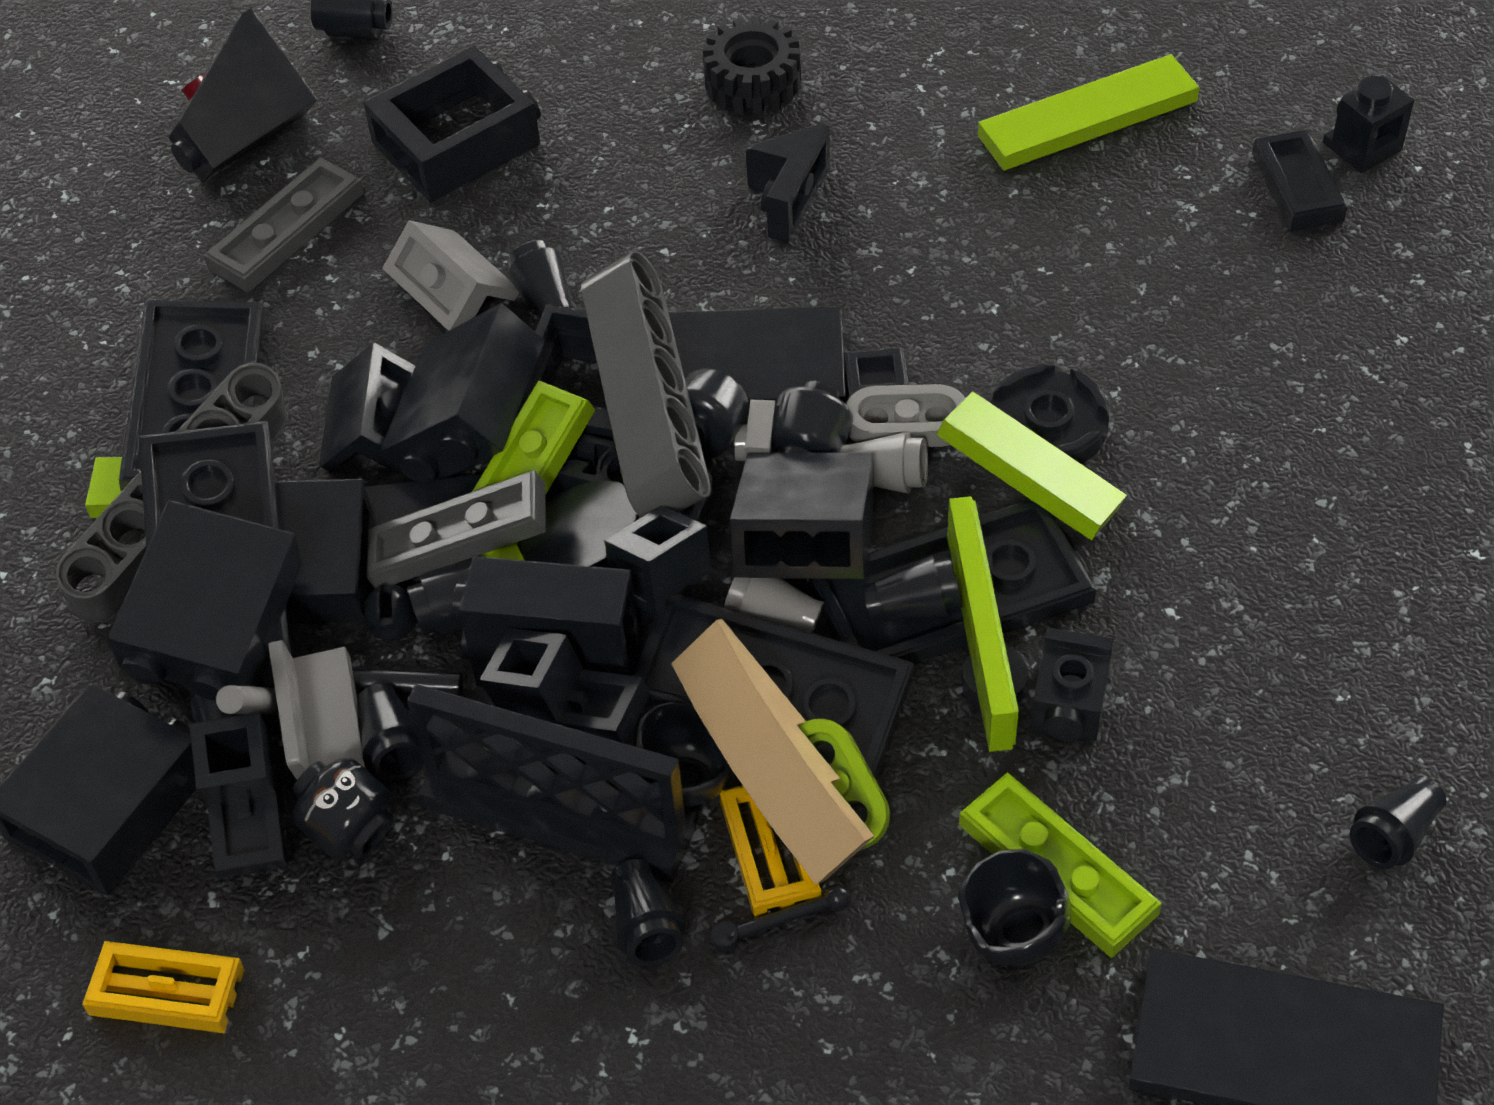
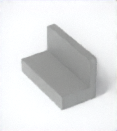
M411 220L407 222L382 268L448 331L474 318L487 296L515 301L519 295L518 290L509 279L457 232Z
M283 640L269 643L285 759L288 768L298 780L303 772L317 761H321L327 766L341 758L355 759L369 771L362 758L359 706L351 658L346 648L341 647L293 658Z

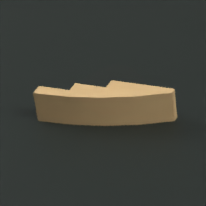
M723 619L716 620L671 664L695 710L729 766L773 830L817 885L827 880L875 836L833 786L840 777L799 729V726L806 722L805 719Z

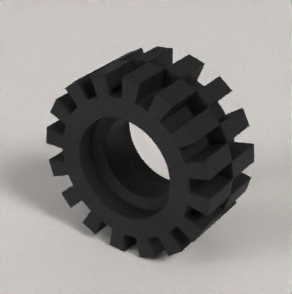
M751 17V24H744L742 18L733 19V28L730 29L723 23L717 27V35L711 32L706 38L707 45H703L705 89L708 90V96L712 101L718 99L720 108L727 110L733 104L735 114L744 115L745 108H753V115H763L762 107L768 106L771 112L779 110L780 100L788 105L793 100V92H799L801 81L799 40L797 36H792V30L785 25L778 30V21L769 19L766 25H761V17ZM747 64L763 65L755 68L740 67Z

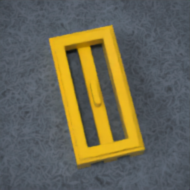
M744 786L723 790L720 793V804L754 919L767 915V909L779 906L780 910L793 906L795 902L808 901L820 897V885H816L794 856L800 882L788 883L771 825ZM748 802L774 888L767 890L762 888L738 807L740 803Z
M104 941L82 1005L89 1016L225 1033L229 1022L226 1012L228 1007L233 1008L237 996L234 986L236 982H241L245 969L240 958ZM114 966L213 978L217 979L215 986L175 981L171 977L156 975L142 977L112 973ZM105 991L125 993V994H133V995H141V996H148V997H156V998H163V999H171V1000H179V1001H186V1002H194V1003H201V1004H209V1006H206V1005H198V1004H191V1003H183V1002H175V1001H168V1000H160V999H152V998H145V997H137V996H130V995L107 993V992H105Z

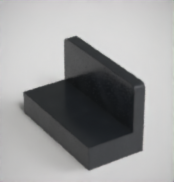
M373 342L333 376L321 447L320 467L331 472L354 453L358 452L396 473L400 471L399 467L384 457L379 451L415 365Z

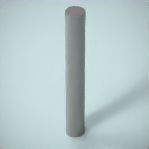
M228 685L221 688L216 696L218 708L227 714H250L259 712V714H279L275 688Z

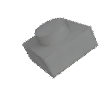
M750 400L748 424H744L735 437L736 461H746L748 452L771 453L775 400Z

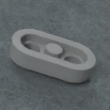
M941 384L870 386L862 388L855 392L846 404L853 415L849 436L856 443L910 432L912 438H925L927 447L948 446L950 444L939 438L936 434L943 420L965 397L957 389Z

